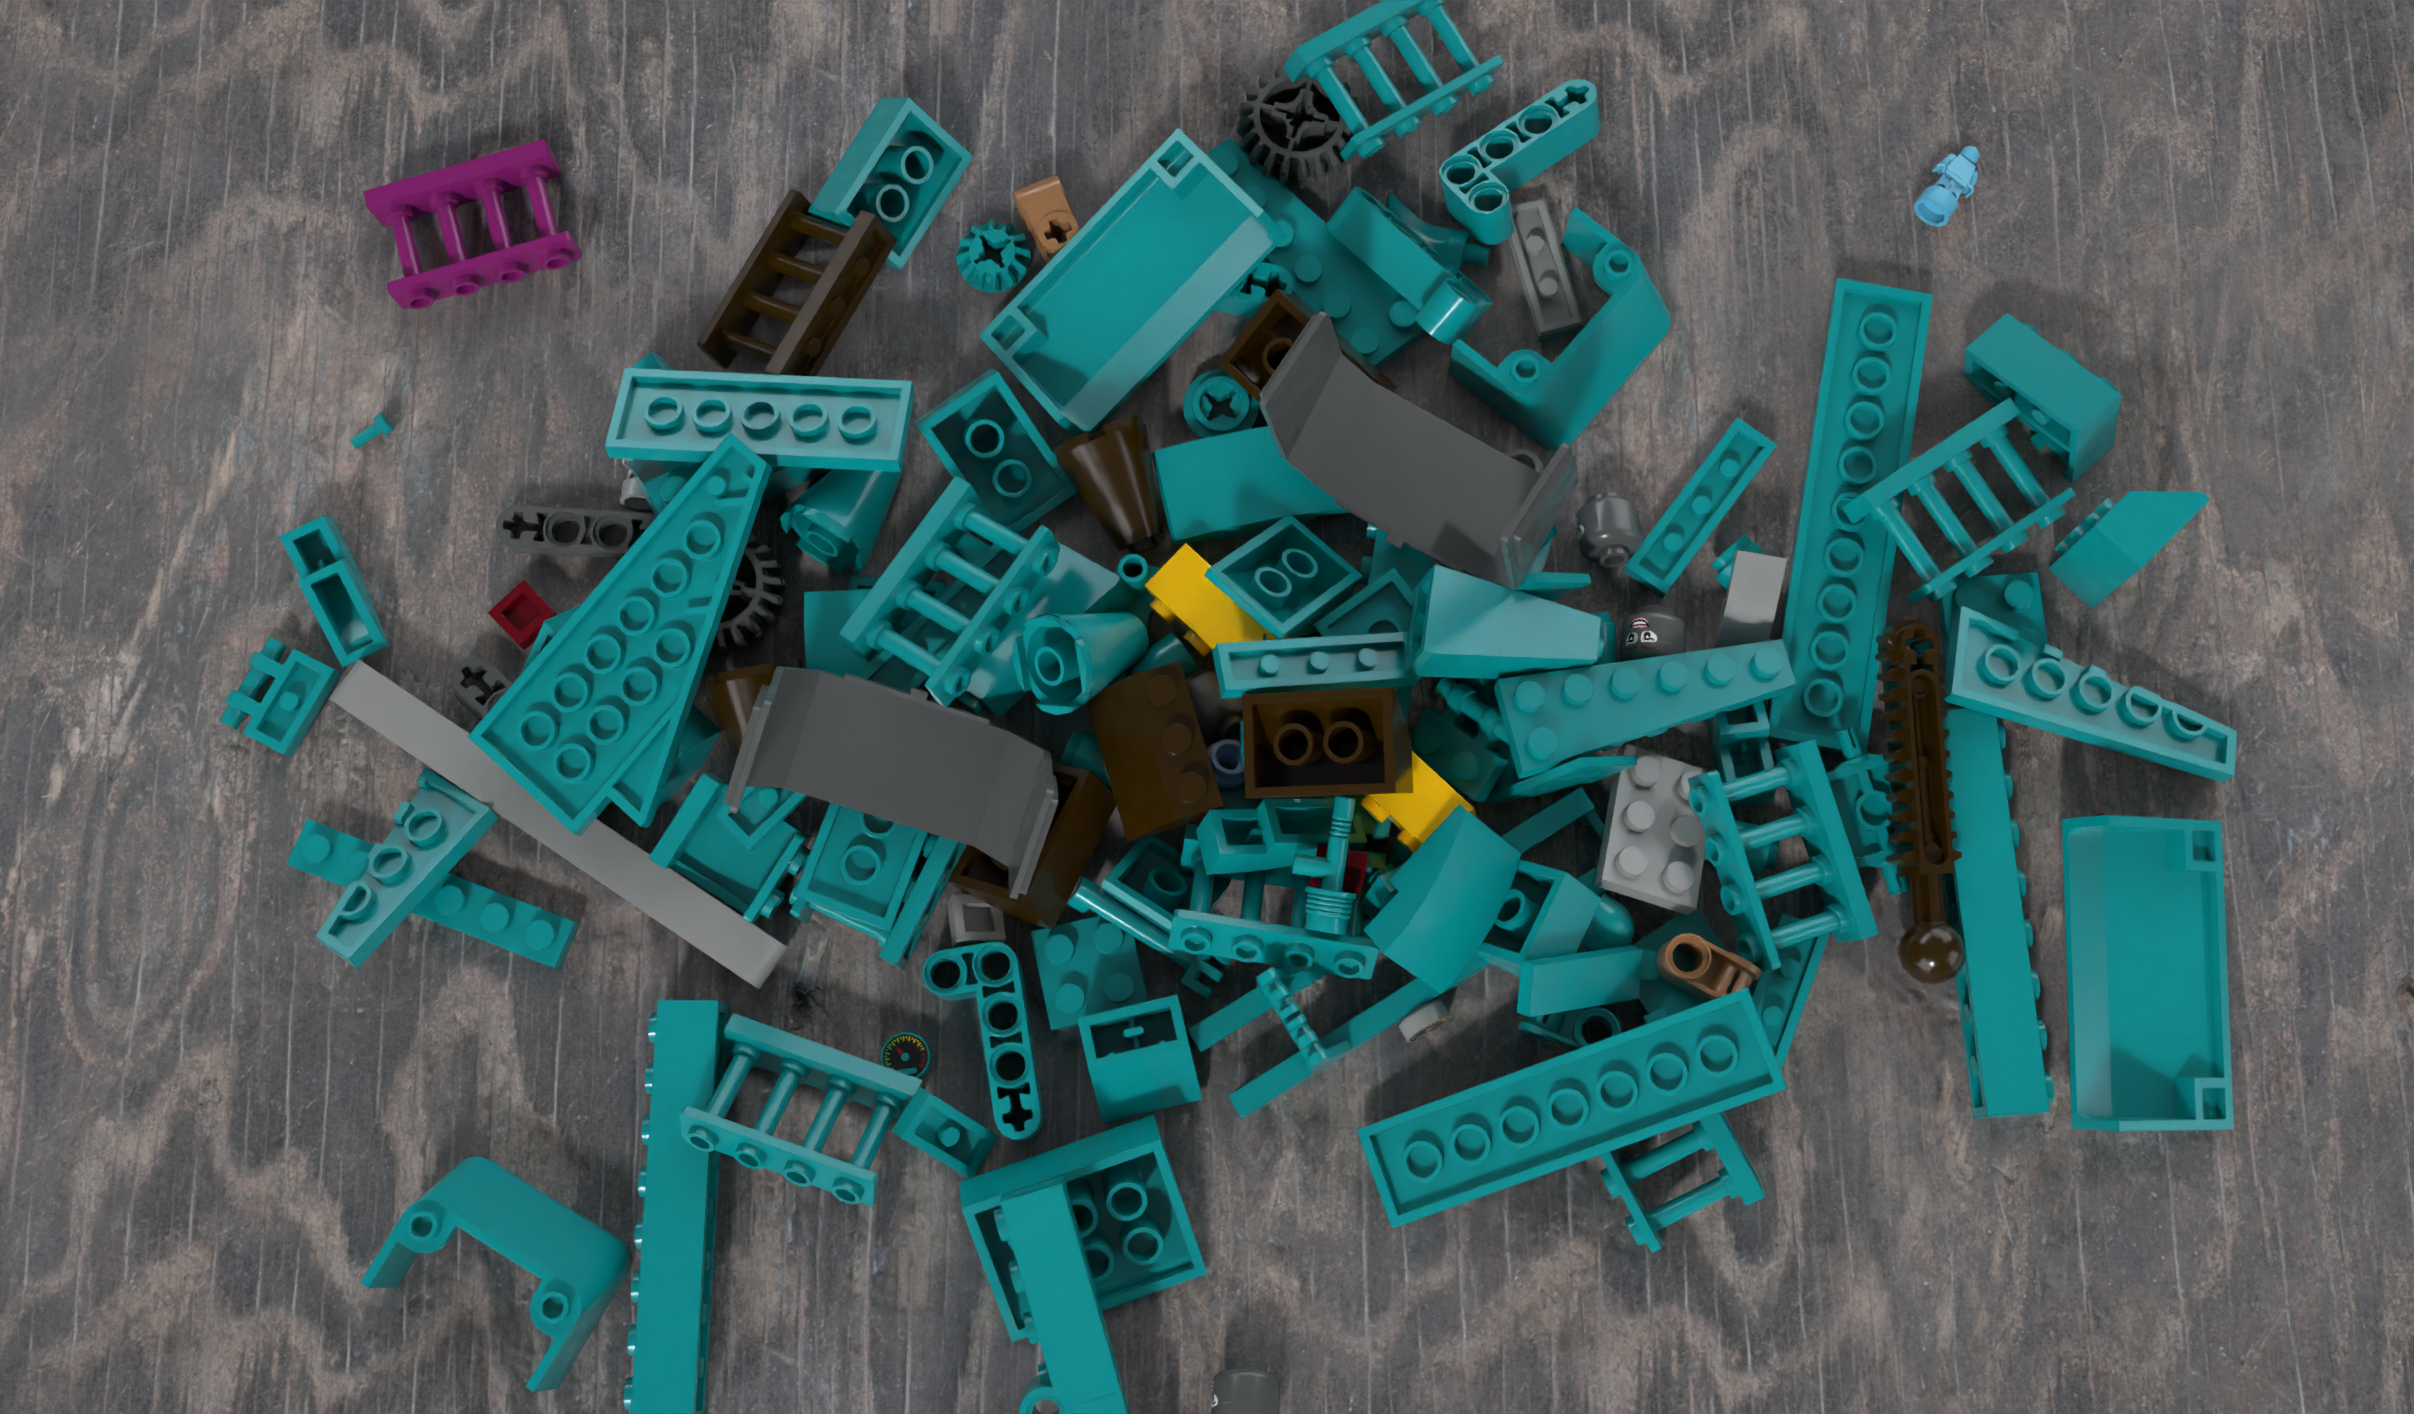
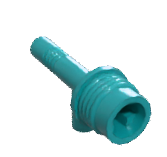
M1335 796L1332 814L1334 820L1331 821L1333 825H1331L1332 830L1328 840L1326 858L1294 854L1292 874L1323 878L1321 888L1309 886L1305 888V892H1309L1306 899L1308 903H1306L1307 908L1305 909L1307 913L1305 929L1346 935L1348 919L1351 918L1350 914L1352 913L1353 899L1357 898V894L1342 891L1349 847L1348 837H1350L1349 832L1351 831L1350 827L1352 826L1351 821L1353 820L1356 799Z

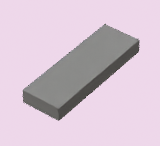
M1542 197L1511 205L1514 231L1506 240V245L1536 342L1580 332L1584 327V322L1545 198Z

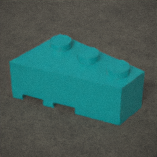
M2006 313L1965 348L1964 377L1994 407L2010 397L2021 412L2017 417L2035 434L2028 441L2038 451L2047 446L2067 466L2061 474L2071 484L2113 448L2121 394L2108 379L2101 376L2097 377L2081 366L2069 351L2057 349L2043 339L2038 330L2031 324L2021 323Z

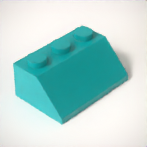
M909 97L880 98L811 204L808 212L815 218L850 229L861 210L875 214L897 240L884 263L897 270H902L973 159V156Z
M2129 491L2116 504L2109 498H2106L2054 548L2061 556L2048 569L2093 609L2139 571L2211 499L2204 492Z

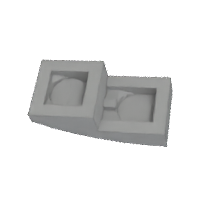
M1735 550L1726 598L1723 597L1715 646L1729 647L1769 640L1787 558Z

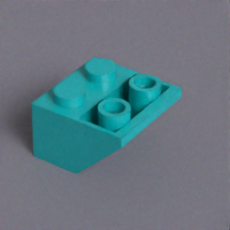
M1178 994L1077 1018L1087 1066L1103 1123L1203 1100Z

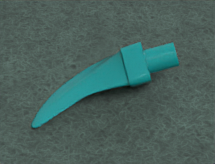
M1389 195L1387 197L1388 209L1458 270L1462 269L1465 262L1484 267L1487 266L1491 248L1470 244L1471 233L1459 229L1453 230L1427 224L1418 218L1396 196Z

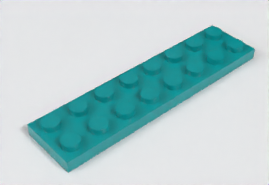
M1747 987L1359 1128L1357 1133L1392 1228L1777 1093L1788 1089V1086Z

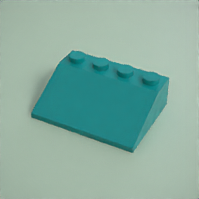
M1154 1114L959 1182L961 1210L1011 1342L1028 1337L1023 1313L1031 1310L1025 1291L1016 1293L1013 1286L1008 1262L1016 1260L1011 1240L1001 1241L995 1222L994 1210L1001 1209L1000 1200L1005 1192L1064 1175L1102 1311L1208 1274Z

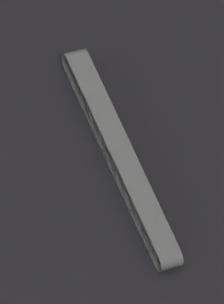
M358 659L328 698L759 990L788 950L787 946L753 923L743 919L741 915L671 868L664 869L648 859L650 854L598 819H595L581 836L571 833L467 737L470 733Z

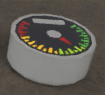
M1434 1000L1409 1013L1400 1021L1398 1027L1406 1041L1411 1043L1439 1029L1450 1020L1451 1016L1442 1001Z

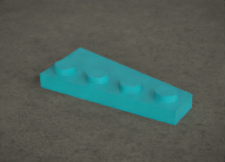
M426 767L416 780L420 787L410 803L403 801L392 817L396 825L383 844L376 842L366 858L369 862L367 870L359 881L350 882L316 935L317 939L326 948L357 969L498 820L491 808Z

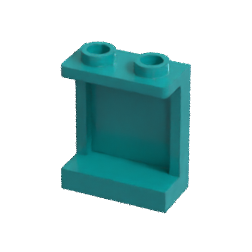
M702 773L648 859L664 869L673 868L743 913V919L749 923L759 921L762 915L769 919L785 896V893L779 889L789 873L796 877L806 865L811 852L806 847L813 836L784 819L754 850L749 851L714 816L725 804L723 801L729 783L714 773Z

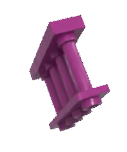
M545 139L363 191L368 210L383 227L392 226L404 278L388 282L386 285L388 293L402 309L427 308L439 299L453 295L468 296L476 293L480 287L498 282L513 283L524 278L525 274L543 269H561L569 265L570 261L582 258L580 247L570 232L558 233L546 183L549 179L560 177L562 174L558 159ZM527 187L540 239L513 246L501 196L504 192ZM482 200L495 252L468 259L456 209L459 205ZM437 213L449 265L423 272L411 222L414 218Z

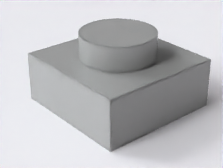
M970 894L951 895L947 902L952 948L987 942L1004 943L1006 941L1001 910Z

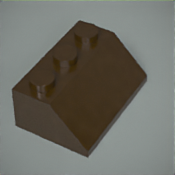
M1277 288L1217 364L1260 403L1262 389L1314 314H1318L1297 295ZM1335 331L1341 353L1375 383L1394 393L1398 387Z
M1180 661L1130 675L1103 689L1087 702L1127 842L1187 825V823L1192 824L1202 821L1209 809H1224Z
M1395 687L1242 694L1245 799L1413 793L1412 743Z
M1053 761V776H1056L1059 801L1027 894L1019 893L1017 900L1010 898L1008 867L970 845H966L948 880L953 886L1015 919L1050 930L1054 929L1116 807L1113 793L1091 771Z

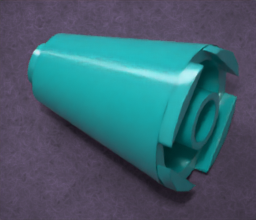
M903 462L901 472L832 469L786 508L780 517L782 528L786 534L793 528L801 537L796 545L818 563L840 573H843L847 566L854 568L853 575H859L869 562L905 470Z
M1127 612L1040 615L1028 620L1023 625L1026 627L1022 635L1015 638L1013 644V665L1020 686L1024 692L1031 690L1041 701L1035 705L1042 711L1054 715L1071 713L1085 705L1146 654L1149 645L1148 633L1143 622L1134 614Z

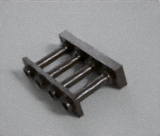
M789 190L699 337L697 346L715 364L725 369L729 368L738 353L767 364L764 370L767 374L816 377L896 244V238L875 214L863 210L859 212L850 229L815 218L808 212L811 203L800 191ZM808 236L839 245L826 268L795 258ZM785 274L815 285L802 308L772 297ZM761 314L791 324L778 348L747 337Z

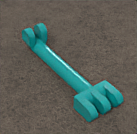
M1081 877L1075 891L1067 901L1069 906L1081 913H1085L1088 909L1092 910L1184 967L1185 969L1177 982L1200 997L1209 1000L1213 991L1207 985L1198 982L1197 979L1200 974H1203L1219 983L1223 973L1208 964L1212 955L1190 954L1186 951L1170 949L1168 947L1169 934L1099 891L1100 887L1085 877ZM1212 956L1216 961L1229 966L1232 958Z

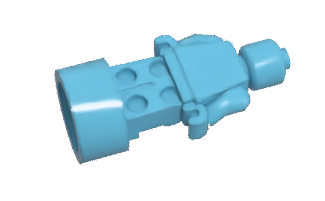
M1966 146L1958 156L1949 154L1932 169L1933 173L1938 172L1937 176L1939 178L1933 186H1928L1924 189L1914 204V211L1923 222L1936 227L1946 225L1958 207L1957 199L1960 194L1965 193V198H1968L1974 193L1973 187L1978 178L1975 164L1980 157L1976 147Z

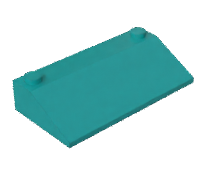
M1177 128L978 336L1059 425L1075 437L1086 432L1090 435L1102 426L1287 235L1249 195Z
M2121 815L2062 819L2072 1129L2118 1132L2234 1130L2222 821Z

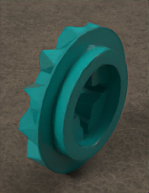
M990 218L987 224L980 226L972 225L970 232L963 239L959 238V248L957 256H955L958 270L963 279L977 290L988 293L1009 290L1023 280L1030 268L1031 250L1025 234L1014 228L1010 221L1007 224L997 223ZM985 243L988 246L991 245L995 250L1002 247L1005 248L1000 252L1004 268H1001L998 263L995 264L991 259L982 261L986 257L984 251Z
M1213 370L1202 374L1190 384L1183 399V413L1185 422L1192 429L1195 436L1208 438L1252 429L1259 416V402L1224 370ZM1232 397L1229 407L1233 418L1220 414L1217 418L1211 420L1213 406L1209 399L1223 403L1226 399L1229 400Z

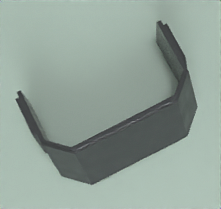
M1320 311L1318 315L1314 314L1260 393L1261 400L1259 405L1280 456L1320 490L1336 498V505L1389 534L1386 541L1399 549H1402L1404 544L1449 569L1458 572L1464 571L1471 576L1505 586L1509 589L1516 590L1519 584L1523 583L1550 529L1578 484L1576 457L1572 455L1571 446L1565 442L1560 445L1543 473H1539L1375 383L1341 353L1330 315L1324 311Z
M777 666L770 686L762 684L723 803L730 804L729 812L737 814L746 787L785 788L974 846L1008 867L1009 897L1017 900L1019 893L1027 894L1059 800L1056 776H1053L1051 752L1010 729L989 723L990 718L950 705L944 707L937 701L927 698L929 691L914 686L911 687L909 693L846 672L844 677L823 670Z

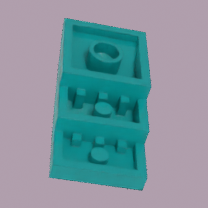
M1268 426L1194 440L1154 450L1151 454L1172 544L1259 535L1288 514H1291L1301 524H1309L1318 516L1350 513L1336 505V498L1320 490L1280 456Z

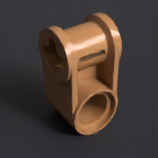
M1056 174L1012 192L1021 219L1026 229L1030 231L1046 265L1079 231L1078 223L1072 213L1064 188Z
M1692 933L1680 934L1669 940L1658 950L1656 957L1657 969L1666 981L1696 996L1703 1003L1749 987L1751 981L1758 980L1762 973L1750 961L1725 951ZM1675 947H1685L1693 954L1695 964L1691 972L1681 971L1675 966L1672 958Z

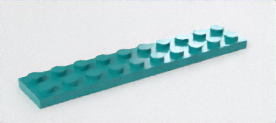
M1837 278L1833 285L1779 639L1783 641L1796 685L1790 692L1769 699L1767 717L1770 726L1768 741L1793 745L1815 739L1819 751L1843 755L1835 732L1856 726L1864 754L1866 755L1880 663L1875 658V655L1878 654L1876 637L1882 635L1885 629L1897 543L1880 519L1874 521L1871 515L1868 514L1853 524L1842 507L1909 463L1933 294ZM1904 491L1895 496L1900 503L1896 507L1900 513L1902 512Z

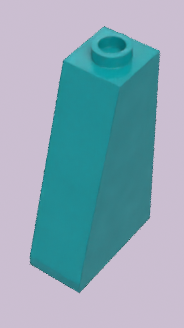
M1057 541L1060 546V552L1055 567L1047 576L1041 577L1031 591L1025 609L1019 615L1012 617L1002 631L996 649L989 656H984L973 671L970 684L965 692L954 699L975 714H979L983 708L997 718L1002 716L1031 691L1024 692L1018 682L1013 665V644L1015 638L1022 635L1026 627L1023 625L1028 620L1045 614L1123 613L1131 606L1136 597L1127 588L1121 577Z
M1435 564L1415 588L1404 674L1421 677L1502 679L1594 666L1598 664L1604 648V641L1602 638H1599L1601 617Z

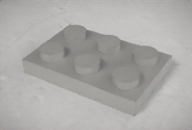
M1625 743L1617 750V756L1635 755L1637 765L1613 774L1594 886L1689 915L1697 908L1706 837L1700 818L1693 812L1690 806L1688 778L1710 771Z

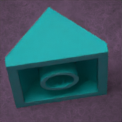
M1151 835L1141 838L1105 877L1101 888L1104 895L1170 935L1174 910H1189L1194 873L1179 871L1182 853ZM1214 877L1210 914L1214 912L1230 886V883L1221 877Z

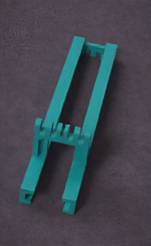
M1582 787L1501 837L1523 854L1577 821L1582 828L1590 826L1594 832L1592 836L1600 846L1604 824L1596 814L1594 805ZM1597 867L1576 880L1600 897L1603 892L1608 893L1609 890L1594 886ZM1370 918L1363 921L1362 938L1370 939L1363 930L1372 921ZM1474 955L1443 994H1440L1425 982L1416 978L1320 1039L1314 1030H1311L1306 1017L1300 1011L1301 1009L1297 1003L1293 1001L1292 996L1328 975V973L1293 970L1288 967L1279 969L1272 967L1256 978L1257 987L1188 1029V1033L1198 1050L1202 1053L1269 1010L1274 1009L1300 1051L1228 1095L1240 1119L1244 1120L1398 1024L1412 1011L1438 999L1492 964Z

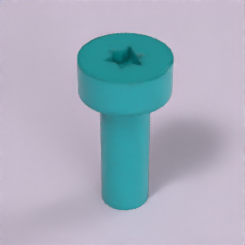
M383 413L373 417L375 423L350 439L356 449L380 433L388 435L394 431L392 423Z

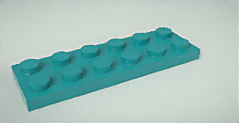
M625 368L605 442V449L609 458L704 463L731 432L770 466L901 472L915 390L913 381Z

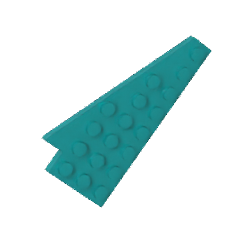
M731 432L467 736L574 835L581 836L611 801L641 827L648 828L654 820L772 467Z

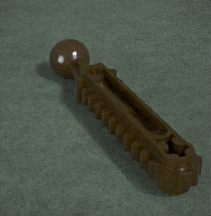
M1902 617L1889 622L1888 628L1883 631L1882 635L1876 637L1878 654L1875 655V658L1881 662L1882 673L1877 675V680L1883 682V693L1879 694L1878 698L1884 702L1885 713L1880 715V720L1886 722L1887 732L1882 734L1881 738L1887 742L1888 753L1883 755V760L1889 762L1890 772L1884 775L1885 781L1890 782L1891 793L1886 795V801L1892 802L1893 812L1887 817L1888 821L1893 822L1894 833L1888 836V841L1895 843L1896 853L1886 856V862L1897 865V877H1910L1914 925L1909 927L1900 938L1898 956L1902 968L1912 978L1922 983L1935 985L1953 978L1964 965L1966 949L1962 937L1951 925L1945 923L1941 874L1954 873V861L1962 858V852L1952 848V840L1957 838V834L1951 831L1950 819L1955 817V812L1949 810V799L1954 796L1953 791L1948 790L1947 779L1952 777V771L1946 769V758L1950 757V751L1946 750L1944 746V738L1948 737L1949 733L1943 729L1942 718L1947 716V711L1941 708V698L1946 695L1945 691L1940 689L1939 678L1944 676V671L1938 669V657L1942 656V650L1938 649V638L1940 636L1938 632H1934L1925 624L1923 618L1905 620Z

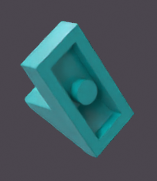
M920 1086L891 1130L905 1141L967 1178L974 1177L999 1137Z

